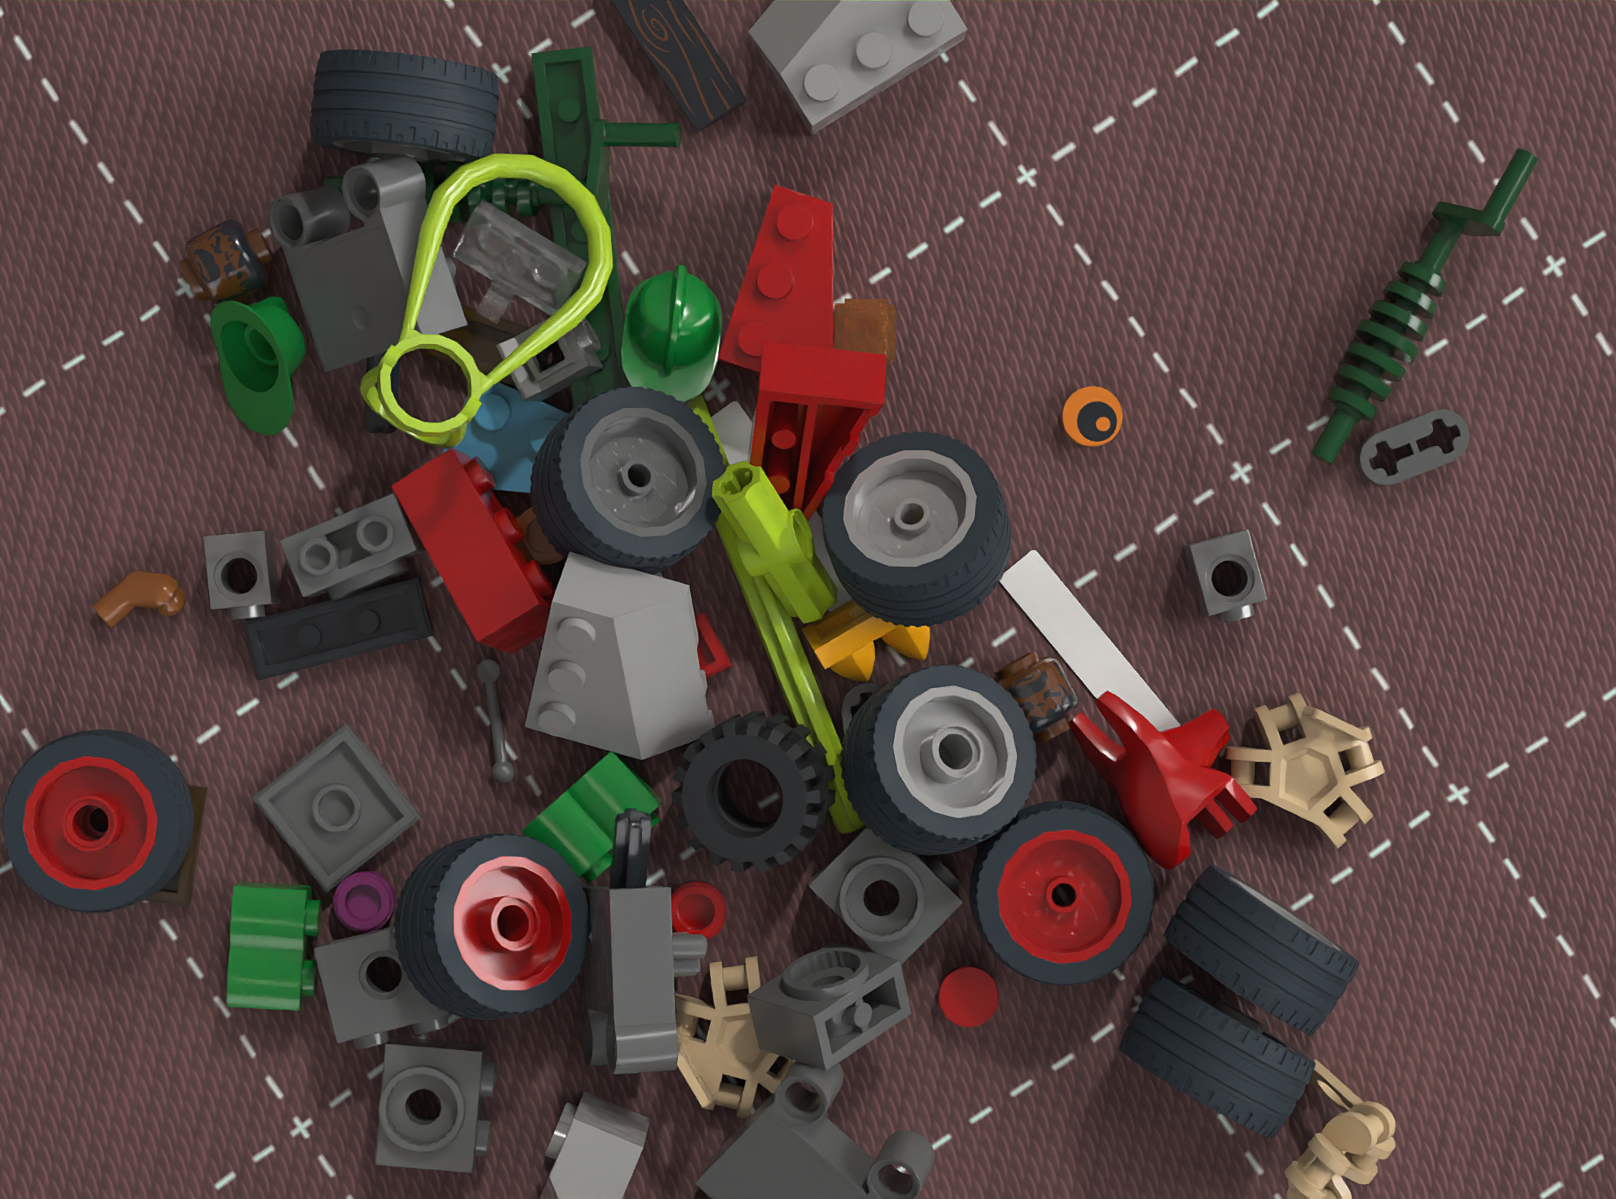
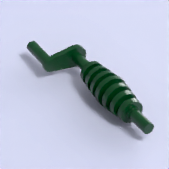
M594 119L587 181L579 182L595 196L604 217L608 207L610 147L679 148L681 143L680 124L609 122L608 119ZM440 159L428 160L424 168H422L421 163L417 162L425 178V199L427 205L430 203L433 192L464 163L448 161L446 166ZM327 176L324 185H331L343 194L342 183L344 177ZM496 178L473 187L454 206L449 222L451 224H466L470 216L474 223L489 222L493 211L497 220H509L515 216L517 205L522 218L535 217L538 214L539 208L543 205L568 204L554 190L528 179Z
M1516 149L1483 210L1442 201L1437 202L1432 211V216L1440 223L1419 261L1414 263L1405 261L1397 271L1398 276L1406 284L1389 281L1382 291L1384 296L1392 301L1394 305L1382 300H1375L1368 313L1381 324L1362 319L1355 330L1357 336L1371 346L1357 341L1350 342L1346 355L1359 367L1357 368L1345 363L1341 364L1337 377L1348 387L1344 389L1332 386L1328 400L1334 404V412L1310 453L1312 456L1332 465L1355 422H1359L1361 419L1370 421L1378 411L1376 407L1368 402V399L1371 398L1384 402L1388 398L1392 390L1380 378L1398 383L1405 375L1406 369L1392 359V357L1406 363H1413L1419 354V349L1405 337L1415 341H1424L1429 328L1415 315L1426 319H1433L1438 306L1427 294L1442 297L1447 284L1441 278L1440 271L1460 235L1500 236L1506 225L1504 222L1539 160L1535 155L1524 149Z

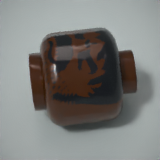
M227 219L189 239L185 245L186 258L180 260L179 264L197 299L201 303L210 300L217 306L223 301L239 302L264 289L269 281V274L265 264L275 259L258 227L247 232L239 221Z
M1034 650L994 672L997 679L996 683L1001 684L1003 689L1011 694V697L1018 702L1019 708L1025 713L1024 716L1030 724L1029 728L1032 730L1038 744H1042L1070 728L1066 717L1074 712L1078 706L1079 699L1060 662L1055 657L1044 656L1040 658L1037 651Z

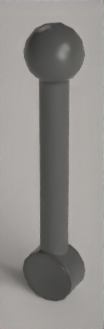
M484 660L479 663L476 673L478 678L485 684L496 762L491 769V775L495 782L507 784L513 780L515 770L513 765L507 761L496 683L501 676V668L493 660Z

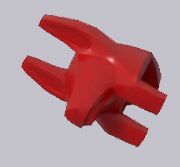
M1107 690L1094 703L1119 736L1124 748L1113 742L1082 712L1075 715L1069 722L1073 734L1088 759L1103 779L1116 792L1127 824L1142 850L1154 863L1166 870L1174 869L1190 856V835L1186 824L1194 817L1201 822L1215 839L1225 836L1234 826L1225 812L1213 800L1214 797L1240 824L1246 822L1257 810L1248 794L1233 777L1211 768L1217 755L1230 740L1228 731L1230 726L1223 715L1214 708L1183 725L1159 732L1142 714L1120 697Z

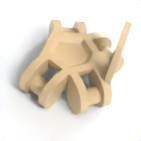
M1300 693L1288 696V704L1271 710L1266 705L1254 708V716L1259 731L1268 749L1226 746L1225 759L1231 760V777L1236 780L1250 798H1262L1312 822L1323 836L1338 849L1346 842L1343 835L1358 821L1365 825L1373 817L1370 810L1350 787L1375 778L1385 772L1381 760L1374 761L1367 741L1373 737L1369 726L1357 728L1317 708L1307 706ZM1297 726L1303 738L1283 745L1279 732ZM1344 750L1351 769L1344 772L1338 752ZM1255 762H1270L1268 785L1254 784ZM1339 798L1342 804L1327 817L1323 811Z
M757 956L745 958L746 965L723 968L721 961L709 963L714 1005L698 998L675 994V1009L677 1010L675 1021L678 1034L677 1066L701 1104V1108L713 1111L714 1106L719 1105L737 1110L736 1117L743 1119L749 1118L758 1083L774 1093L794 1061L787 1058L788 1060L777 1074L768 1071L779 1055L759 1049L749 1004L727 1005L726 991L749 988L750 994L761 987ZM699 1018L711 1020L706 1040L695 1036ZM723 1074L744 1079V1087L722 1082Z
M1314 1059L1313 1061L1316 1065L1309 1082L1342 1113L1329 1121L1321 1133H1316L1309 1141V1147L1297 1161H1293L1284 1171L1289 1185L1287 1199H1352L1351 1192L1341 1176L1364 1185L1369 1184L1378 1172L1376 1165L1378 1159H1387L1395 1148V1141L1392 1137L1395 1131V1119L1389 1109L1383 1105L1371 1101L1363 1102L1319 1061Z

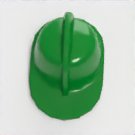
M678 264L673 271H666L643 280L631 292L626 306L621 348L622 370L630 386H639L644 389L652 388L654 391L660 390L665 392L666 395H672L678 401L681 400L683 403L700 396L712 382L718 362L722 325L719 301L703 281L687 272L685 265Z
M269 297L250 305H244L236 301H223L212 310L210 326L218 352L222 381L228 401L238 418L248 428L264 436L277 435L288 426L293 413V395L290 378L303 363L306 353L304 336L297 323L289 315L285 301L281 297Z

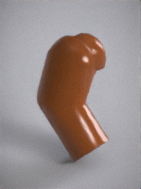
M134 571L93 604V608L109 626L114 627L136 607L157 608L159 613L165 617L176 615L186 603V594L178 587V581L169 574Z

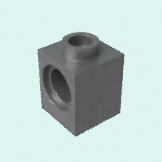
M1240 530L1183 546L1202 615L1211 616L1217 614L1220 624L1255 615L1252 604L1267 600L1249 530ZM1223 561L1235 564L1241 573L1240 587L1229 596L1219 594L1214 589L1211 581L1214 568Z
M255 531L204 537L211 609L227 608L228 619L234 620L264 617L265 604L280 603L273 531ZM243 558L250 561L257 571L255 586L244 594L234 590L228 578L231 566L237 560Z

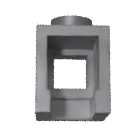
M585 318L575 328L557 340L566 358L565 360L543 371L536 356H534L510 373L523 400L543 401L603 367L596 354V351L601 349L600 341L593 327ZM546 320L516 337L496 345L502 359L504 360Z

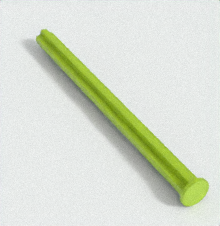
M701 394L684 405L693 409V412L702 418V422L707 424L708 430L713 433L714 440L720 447L719 451L723 455V464L727 469L730 466ZM721 512L715 524L794 724L797 727L802 723L812 731L806 739L812 746L821 741L827 751L820 758L823 766L833 765L835 778L828 783V788L836 790L835 803L828 809L836 829L840 834L859 830L866 824L858 818L859 815L853 810V805L848 800L847 791H845L843 786L844 779L841 776L842 768L840 766L843 748L791 617L765 577L759 576L755 578L747 572L738 551L736 532L723 512Z

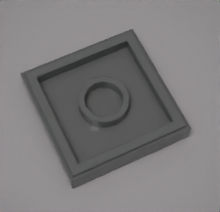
M350 723L345 724L252 797L326 893L423 817Z

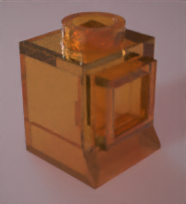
M845 299L844 303H835L834 349L885 354L886 364H894L896 357L897 311L895 304H887V299Z

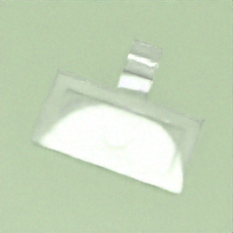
M484 200L473 211L451 255L493 280L478 307L477 313L496 324L500 322L505 310L510 309L517 296L552 316L569 299L588 264Z

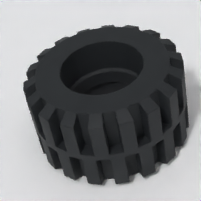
M752 711L743 717L738 714L726 719L699 736L700 739L692 743L684 752L683 756L686 758V761L676 767L673 777L674 780L680 782V787L671 792L672 805H682L684 812L675 819L680 830L690 827L695 836L688 843L695 851H698L703 846L711 851L707 858L709 862L719 866L726 860L731 861L730 871L744 873L751 866L755 867L756 873L768 871L777 863L783 865L795 857L826 826L831 816L826 812L835 803L836 790L829 789L828 783L835 778L833 765L823 766L820 758L827 751L821 741L815 746L808 742L806 738L812 731L802 723L792 728L788 726L790 717L777 713L771 718L765 717V711ZM739 759L752 760L764 765L774 774L780 784L783 795L782 811L776 821L757 822L745 817L734 807L726 787L727 773L733 761Z

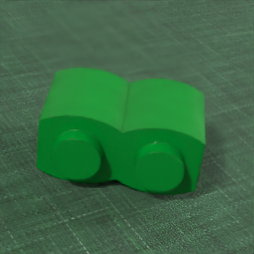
M610 751L528 824L522 832L525 836L537 839L538 842H543L549 848L556 850V853L565 858L564 861L570 864L572 871L578 876L577 879L582 876L590 884L611 865L612 855L608 851L613 847L616 815L623 813L627 808H636L637 811L650 815L652 829L660 821L653 811L663 801L621 754Z
M241 881L234 885L230 921L227 1007L300 1011L305 1005L306 996H316L319 969L316 960H308L309 936L319 937L322 902L321 900H312V885Z

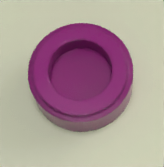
M359 871L351 874L340 883L334 895V910L338 919L344 926L356 932H371L379 929L391 918L396 906V895L393 886L383 875L373 871Z

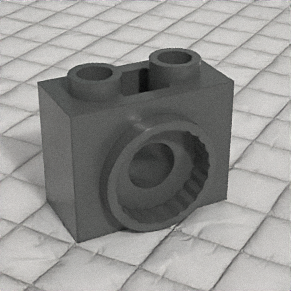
M390 494L280 540L302 596L317 597L328 592L331 601L355 594L410 570L406 559L426 551L396 494Z
M864 826L808 881V886L876 954L900 960L902 965L963 903L960 896L954 891L961 884V881L939 859L935 858L927 865L917 854L904 852L902 849L892 847L890 843L883 842V839L875 836L871 829L869 830ZM884 880L889 881L896 887L898 891L897 901L893 907L886 911H874L865 904L863 900L864 892L868 885L874 881Z
M394 926L323 943L314 948L337 1043L353 1040L354 1048L358 1050L390 1041L389 1030L412 1025L414 1035L449 1026L447 1016L452 1014L438 1009L437 1006L430 1004L428 999H424L421 993L413 987V983L408 980L406 972L403 971L402 963L398 959V950L395 947ZM389 957L399 964L402 970V979L397 987L385 989L373 981L371 965L376 958Z
M834 941L818 951L796 959L783 973L747 995L759 1049L825 1071L912 1014L900 960Z
M392 1036L390 1038V1041L385 1044L375 1165L473 1173L478 1163V1156L488 1157L492 1122L481 1120L483 1096H494L497 1061L486 1060L488 1044ZM420 1089L433 1091L441 1101L442 1109L440 1114L429 1118L418 1115L411 1106L410 1098L412 1093Z

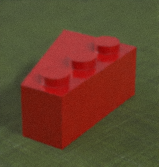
M778 185L774 186L717 358L721 364L759 376L763 341L833 349V204Z
M763 341L747 461L752 466L761 467L788 510L795 508L801 510L807 521L810 520L834 483V473L845 456H851L859 444V435L870 417H876L884 405L885 354Z
M450 448L391 485L477 642L513 654L545 634L556 590L544 568L533 558L523 541L525 536L518 521L508 508L501 506L491 489L496 487L495 481L486 465L478 456L471 459L470 456Z

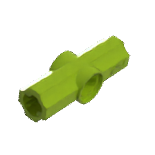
M747 460L728 466L726 471L713 481L712 497L736 532L738 551L747 572L755 578L759 576L765 577L790 617L801 619L803 624L823 618L825 612L837 603L838 588L815 554L812 531L805 515L797 508L791 510L786 508L761 467L752 466Z

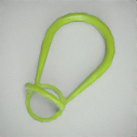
M494 153L458 167L433 192L423 218L399 343L396 346L391 344L379 365L368 371L360 382L361 395L371 409L399 430L429 446L450 449L462 442L465 437L467 423L471 422L482 404L479 401L481 395L575 328L601 301L613 268L611 229L595 196L568 170L534 155ZM496 178L528 179L554 190L575 210L587 235L589 264L580 288L486 376L478 370L473 357L460 344L438 334H421L414 330L454 206L473 187ZM415 349H435L448 354L461 366L467 379L468 398L456 417L441 423L423 422L409 416L398 406L391 391L390 374L392 368L403 354Z

